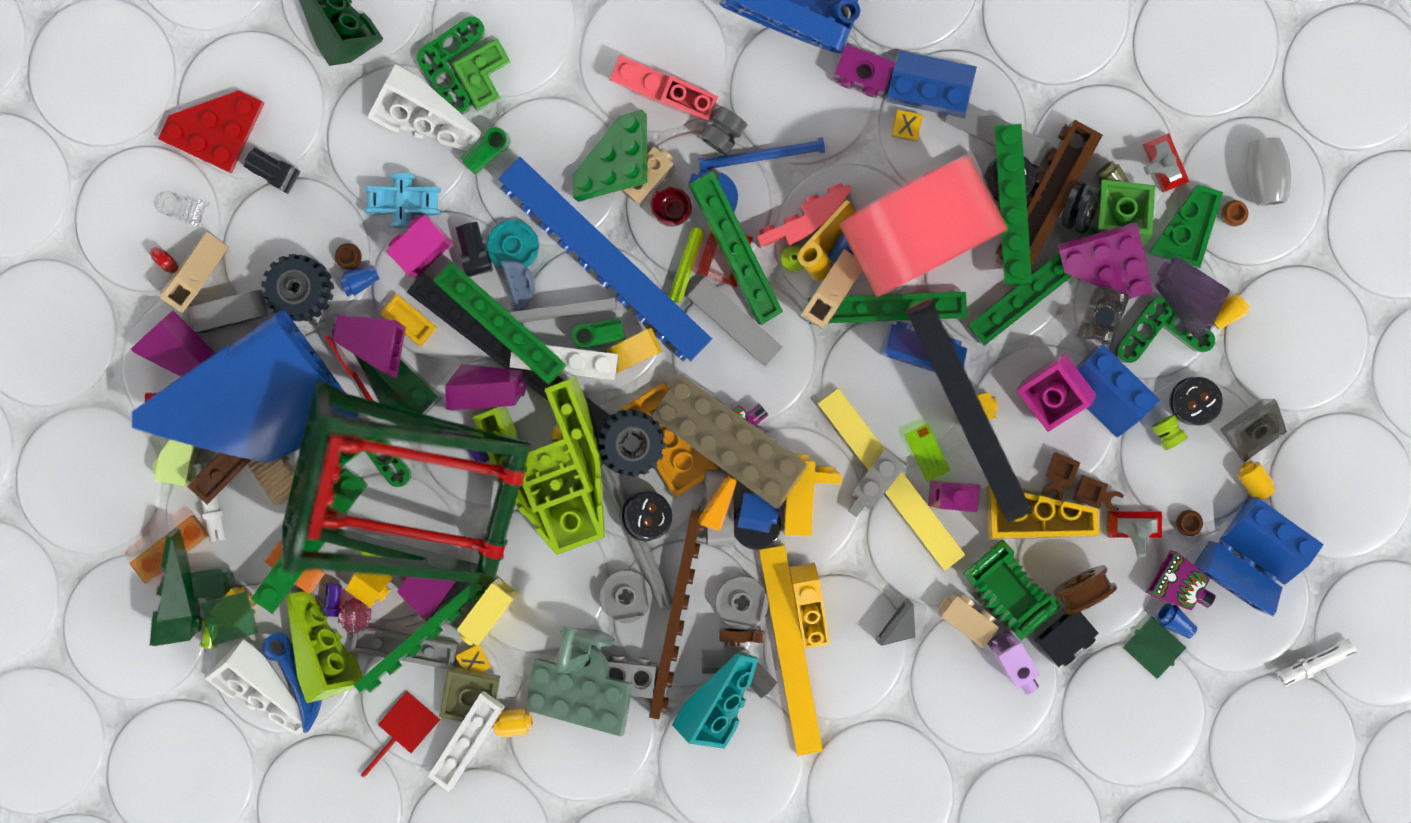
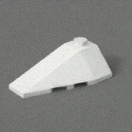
M397 64L394 65L367 118L391 131L400 132V130L412 132L415 133L417 138L423 139L424 136L434 138L440 144L468 151L477 142L482 133L420 77Z
M243 639L224 656L205 678L226 696L232 699L238 696L247 701L249 709L253 711L256 709L263 710L268 713V718L272 722L295 735L303 732L298 704L265 656L258 651L255 645Z

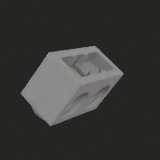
M611 654L610 658H606L609 670L619 668L623 672V677L620 680L633 683L631 696L653 699L657 663H651L652 659L636 657V661L625 660L626 656ZM638 671H645L649 675V680L645 683H639L634 675Z

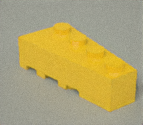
M990 485L986 487L988 539L1085 538L1099 536L1098 509L1024 493L1032 512L1008 523Z

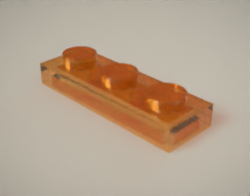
M191 515L175 527L181 530L186 553L209 537L208 532L195 515ZM168 534L129 563L144 584L149 583L162 573L161 563Z

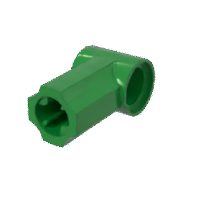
M492 127L460 159L469 170L477 175L500 153L510 147V136L501 128ZM496 133H501L503 136V143L499 147H493L491 144V138Z
M621 318L580 324L574 328L572 340L580 349H588L593 346L625 340ZM581 330H588L592 335L591 340L586 344L580 343L576 338L577 333Z

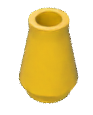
M1236 292L1233 296L1229 295L1216 313L1210 318V321L1221 330L1247 315L1246 312L1251 307Z

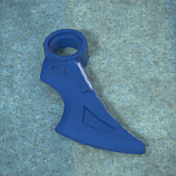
M279 632L272 633L263 641L262 653L267 659L278 661L297 699L303 733H307L317 718L322 700L306 703L297 677L293 644L285 634ZM272 640H277L282 644L281 653H275L271 650L270 643Z

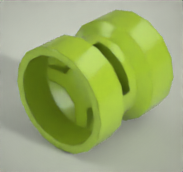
M1175 414L1160 420L1151 427L1154 433L1160 436L1161 445L1164 450L1171 449L1188 438L1185 431L1179 428V421Z

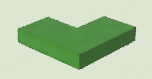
M498 38L453 62L452 65L476 109L479 111L500 99L488 75L511 62Z

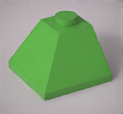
M1102 180L1098 231L1101 233L1136 222L1139 227L1142 245L1146 246L1153 231L1155 185Z

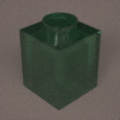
M229 566L191 572L194 599L226 595L234 588V574L230 572Z

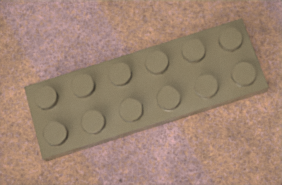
M681 373L652 414L653 419L777 509L780 508L809 466L808 463Z

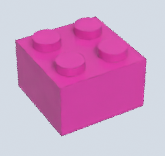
M426 215L414 218L407 226L409 230L403 236L400 234L395 236L389 242L390 248L386 251L407 275L416 279L421 272H424L454 244L450 237Z
M1066 353L1025 378L1016 390L1047 432L1091 406L1096 397V393Z

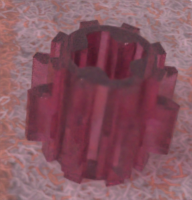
M351 598L349 601L346 600L344 605H341V611L338 612V623H342V628L346 629L348 633L364 631L365 627L369 626L372 609L368 608L366 604L358 599Z

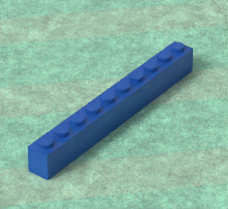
M519 157L498 179L503 184L500 189L512 199L516 196L522 202L519 207L531 217L535 214L541 220L538 225L549 235L554 232L560 238L557 243L568 253L573 250L579 256L577 262L587 271L592 268L599 275L596 280L606 289L611 286L618 293L615 298L625 307L630 304L637 311L634 316L644 325L649 322L656 329L654 331L655 336L664 344L668 340L675 347L672 352L683 362L686 359L691 362L712 340L695 321L525 160Z

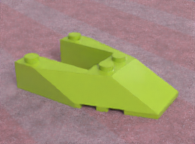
M576 376L544 389L564 439L529 452L526 462L528 468L523 479L524 483L519 488L515 503L518 506L517 509L535 526L536 532L555 555L605 537L600 453L587 402ZM507 406L495 407L473 417L479 429L519 439ZM487 452L493 465H500L506 458V454Z

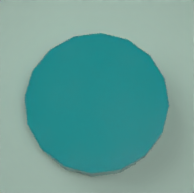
M503 221L495 226L488 236L487 251L489 258L502 270L501 262L503 260H514L528 268L534 263L539 253L540 244L537 234L531 226L522 221Z

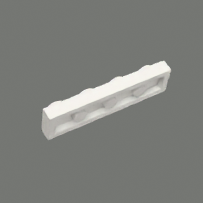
M546 345L567 365L560 374L615 381L618 354ZM511 352L510 368L531 370Z
M485 691L480 693L428 777L448 792L451 791L505 706Z

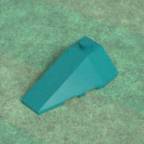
M737 653L683 704L672 726L689 744L726 748L740 721L737 715L739 708L745 705L746 700L743 698L745 689L751 685L758 662L756 656Z

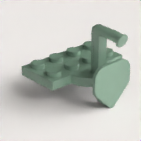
M562 626L557 663L540 658L534 659L525 710L616 736L624 735L633 683L609 677V664L601 652L603 646L615 644V639L600 630ZM573 640L579 641L577 646L572 647Z

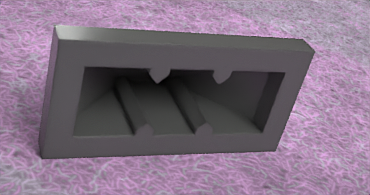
M906 598L875 638L876 642L881 646L916 638L914 604Z

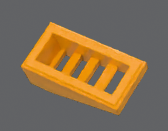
M730 474L724 479L699 516L698 521L700 525L718 531L721 530L737 483L736 479Z

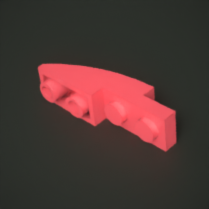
M622 55L618 56L609 81L631 90L632 93L705 121H709L718 96L671 75L662 74Z
M842 183L828 188V194L819 197L818 194H814L803 199L805 204L800 206L803 216L799 218L798 214L784 219L785 224L775 228L773 224L759 230L761 235L756 238L759 247L763 248L783 238L787 245L791 246L813 234L843 204L851 191L850 184L843 187Z

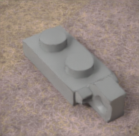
M885 448L854 489L851 496L856 501L848 512L857 517L864 507L871 510L902 472L907 463Z

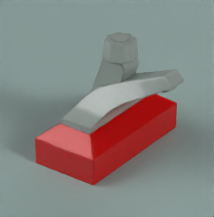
M1169 133L1143 144L1150 162L1143 167L1146 175L1155 173L1163 193L1189 182V178Z
M1107 511V537L1131 538L1137 557L1145 558L1147 539L1162 538V511Z

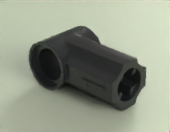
M255 147L248 153L243 166L254 174L268 180L267 183L289 194L301 171L284 161H278Z
M478 222L466 223L455 227L463 254L461 255V261L465 274L468 277L493 271L491 259L489 258L487 248L485 249Z

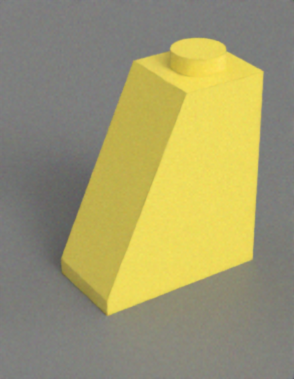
M497 578L458 627L457 631L461 633L459 637L468 645L472 646L474 643L478 646L519 593L500 578Z

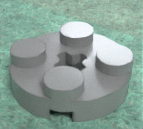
M620 570L613 573L605 580L600 590V604L603 611L620 623H632L641 619L648 612L652 603V589L649 582L641 573L633 570ZM623 589H628L629 593H633L634 597L630 598V603H625L624 599H619Z
M736 576L727 579L719 588L716 595V609L720 618L728 626L735 629H748L760 622L766 615L768 597L764 587L757 580L748 576ZM741 595L746 596L745 599L749 601V606H744L743 610L738 609V604L734 603V600L739 599Z

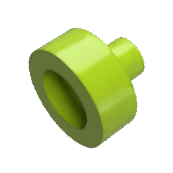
M788 246L781 254V264L789 272H797L803 268L798 261V253L801 250L800 246Z

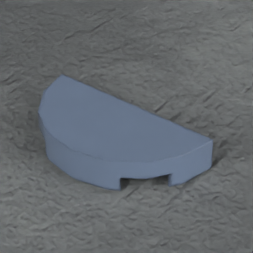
M503 260L501 263L515 310L520 311L533 298L535 279L530 269L524 264L514 260Z

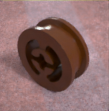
M1105 565L1088 569L1065 581L1054 590L1055 597H1061L1065 605L1063 611L1066 615L1088 609L1103 601L1117 590V585L1110 583L1106 576L1108 569Z

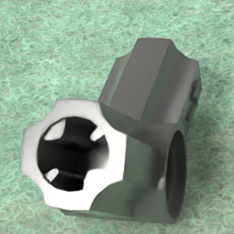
M742 648L736 650H702V674H716L737 653L751 655V653ZM757 662L750 687L762 699L774 688L777 681Z

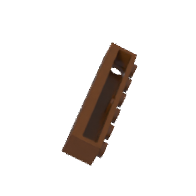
M1077 120L1063 126L1058 135V138L1061 139L1058 147H1052L1045 159L1048 162L1045 171L1040 170L1035 181L1036 187L1032 195L1028 194L1026 196L1031 267L1060 216L1071 189L1080 179L1103 134ZM1073 134H1079L1082 137L1083 144L1080 148H1072L1069 145ZM1000 243L995 254L999 255L995 262L1003 266L1002 246Z

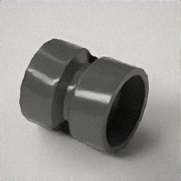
M720 106L712 117L713 124H707L699 137L710 147L727 156L735 145L734 138H740L748 124L731 110Z

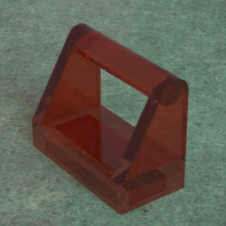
M710 231L697 275L737 288L738 283L732 271L729 279L709 272L718 246ZM745 235L751 246L753 237Z

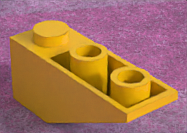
M815 562L789 567L804 649L830 644L820 580Z

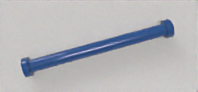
M823 137L813 142L710 159L699 157L698 159L700 171L706 173L708 169L817 151L821 154L825 153Z

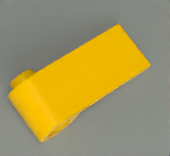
M848 200L838 208L798 253L799 263L815 281H823L833 267V263L827 254L834 247L842 233L839 225L857 213Z

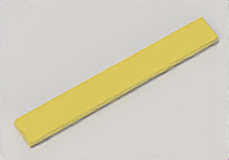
M837 388L820 401L818 406L869 471L885 448L840 389ZM901 472L885 494L945 571L964 557L965 554L904 473Z

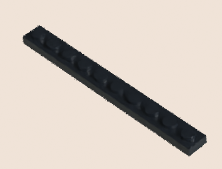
M421 272L406 292L504 368L522 371L523 381H526L529 387L547 401L549 399L544 389L564 381L558 375L548 385L532 370L510 368L511 351L437 286L426 273ZM584 395L596 437L597 432H600L602 428L600 425L603 421L606 422L609 419L608 416L610 414Z

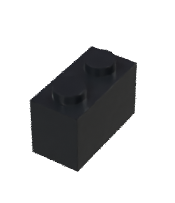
M1081 612L1070 615L1063 614L1036 637L1034 641L1057 667H1060L1061 665L1067 666L1076 658L1074 654L1081 648L1087 649L1096 641L1094 637L1099 633Z

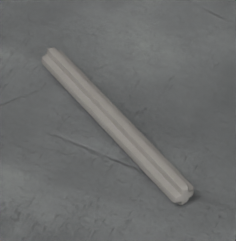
M603 464L601 465V475L620 516L621 508L628 498L617 473ZM629 537L659 607L665 608L670 606L673 600L647 541L641 542Z

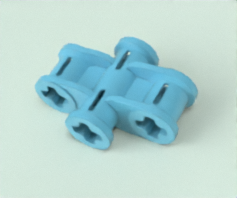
M392 173L391 178L394 180V187L365 186L367 208L364 209V213L372 215L393 214V222H391L390 227L408 228V224L412 221V214H441V210L438 209V193H441V188L412 187V180L415 179L414 174Z

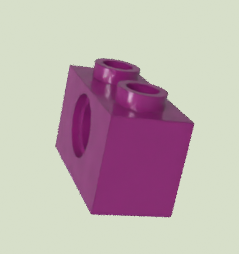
M846 44L833 79L838 80L837 84L842 87L852 89L854 86L862 89V93L866 96L877 98V95L882 97L896 62ZM860 67H865L869 70L870 77L861 79L857 76L856 70Z

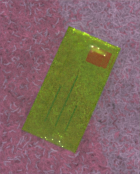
M928 423L904 434L926 482L951 471Z

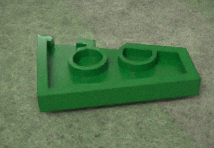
M1199 184L1196 185L1148 254L1197 269L1201 268L1223 192Z

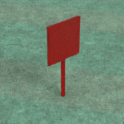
M326 335V340L348 375L353 377L365 398L373 401L340 346L333 341V337Z
M406 691L378 724L392 739L361 773V777L367 776L396 741L408 752L412 753L441 719L411 693Z

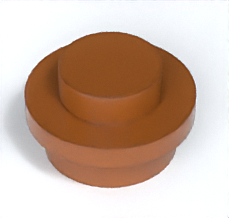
M1239 200L1227 202L1221 211L1223 221L1232 227L1245 223L1249 215L1247 206Z

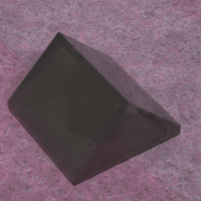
M1261 399L1220 429L1244 462L1287 432L1278 402L1275 399Z

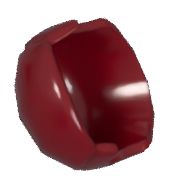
M671 186L662 191H656L650 202L653 216L660 224L667 227L683 224L689 219L692 212L690 197L683 190Z

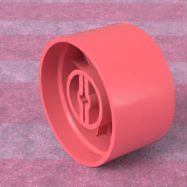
M970 156L954 161L902 187L859 211L839 225L876 297L907 283L1007 230Z

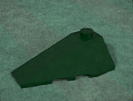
M299 0L315 44L329 66L351 63L383 40L372 20L365 13L360 15L351 6V0Z
M356 356L380 403L427 414L443 398L402 357L400 358L397 378H392Z
M177 528L166 536L161 563V571L165 572V576L162 577L160 585L157 586L156 595H159L161 600L158 610L153 611L150 646L190 641L202 628L203 618L199 616L200 605L181 530Z

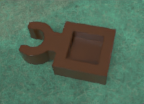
M1054 452L1045 477L1050 478L1051 481L1043 487L1042 495L1047 497L1048 492L1051 489H1055L1057 492L1055 500L1061 501L1064 495L1063 484L1071 487L1081 462Z
M1081 475L1073 500L1100 509L1103 502L1107 509L1118 511L1119 508L1111 504V499L1114 496L1123 498L1124 495L1118 491L1106 492L1108 484Z
M720 628L719 642H725L724 645L729 647H739L740 643L746 642L764 643L765 632L764 630Z

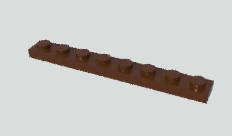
M691 510L649 718L659 720L660 714L666 713L669 698L664 697L665 689L672 686L674 672L669 671L671 661L677 662L680 646H675L676 636H682L685 623L684 620H680L681 611L688 608L690 595L685 594L687 584H693L695 569H691L692 558L698 559L701 545L696 543L697 533H703L704 526L700 525L698 521L699 516L702 514L700 510Z

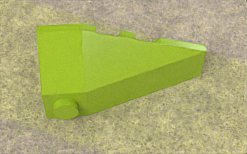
M305 591L288 594L286 599L297 677L306 703L328 699L355 688L353 685L363 677L357 658L353 652L348 653L340 642L342 639L338 631L334 633L329 626L327 616H323L321 606L313 594H308Z

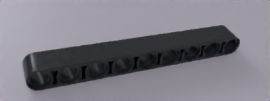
M929 298L906 309L908 317L1007 522L1010 523L1031 513L1032 509L932 300Z

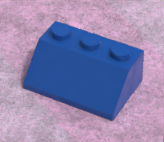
M899 51L887 95L888 103L965 119L977 66Z
M897 321L896 325L890 324L880 355L935 372L916 331L911 330L912 325ZM950 338L964 367L967 348L961 346L962 341Z
M1097 345L1076 366L1096 393L1091 406L1086 409L1116 438L1142 420L1160 401L1105 345Z
M1254 497L1248 498L1220 538L1221 541L1230 545L1239 554L1255 562L1256 566L1273 574L1278 578L1277 581L1283 585L1306 569L1324 545L1264 501Z
M1221 540L1219 543L1209 541L1193 565L1211 580L1257 611L1274 616L1283 588L1276 583L1278 578L1266 570H1263L1261 573L1255 569L1256 563L1244 555L1240 558L1232 553L1234 548Z

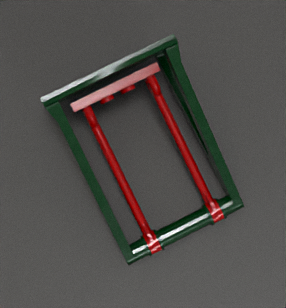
M316 381L281 528L282 571L294 574L310 570H328L492 584L495 581L499 563L504 558L505 546L508 543L506 537L519 488L523 486L524 475L527 472L526 462L531 444L521 439L346 394L327 382ZM329 406L393 423L349 418L330 410ZM361 437L506 454V458L500 465H493L368 441ZM367 451L497 476L499 485L486 533L481 538H470L347 516L340 510L326 507L332 505L334 490H332L333 480L337 481L340 473V465H338L339 452L358 453ZM347 526L476 549L480 557L477 564L340 528ZM303 539H311L381 557L301 550Z

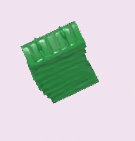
M1002 539L994 547H991L975 563L973 562L972 566L963 572V575L971 584L975 585L973 590L980 592L978 597L981 600L986 599L984 606L991 608L990 613L997 615L998 621H1005L1004 625L1007 628L1011 627L1010 630L1022 641L1030 633H1033V630L1048 617H1051L1061 605L1051 594L1044 593L1045 589L1038 588V584L1032 583L1034 579L1027 577L1028 573L1022 571L1023 566L1018 564L1020 560L1013 558V549Z

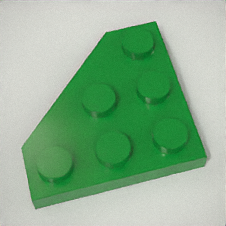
M642 109L618 116L573 174V198L577 202L648 183L647 114Z

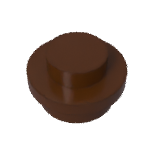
M345 243L336 250L335 260L341 268L351 270L361 263L362 253L356 245Z
M1185 510L1178 515L1176 527L1181 534L1194 536L1201 531L1203 519L1198 512Z

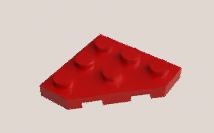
M237 90L169 115L158 139L232 174L265 103Z

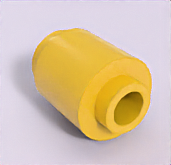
M1248 461L1239 468L1240 472L1237 477L1251 497L1264 500L1275 492L1274 481L1260 462Z
M525 708L502 711L493 724L495 735H502L505 738L529 734V729L533 728L531 712L527 713Z

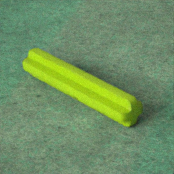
M691 228L668 296L673 302H682L705 231L701 228Z

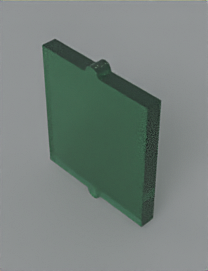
M247 591L201 603L206 620L204 626L208 627L212 645L259 633L254 618L255 610L251 607Z
M1153 616L1139 630L1136 629L1134 631L1135 635L1123 647L1156 679L1169 666H1174V661L1186 649L1166 628L1161 627L1160 623Z

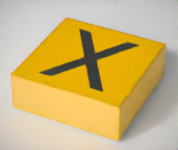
M897 110L891 137L917 142L923 115Z
M481 644L475 645L456 655L461 668L479 672L491 668V664Z

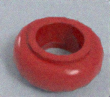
M153 247L150 250L151 259L164 271L169 273L177 271V262L165 250L158 247Z

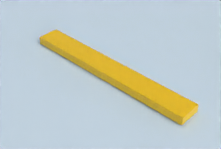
M785 545L768 547L759 550L796 753L797 756L822 752V743Z

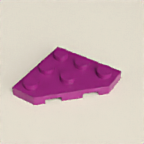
M1136 222L1057 245L1065 273L1127 300L1153 292L1139 227Z

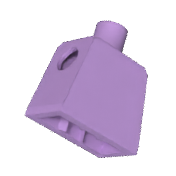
M1009 629L988 642L987 645L1016 688H1022L1025 694H1031L1039 688L1035 680L1040 675L1022 643Z

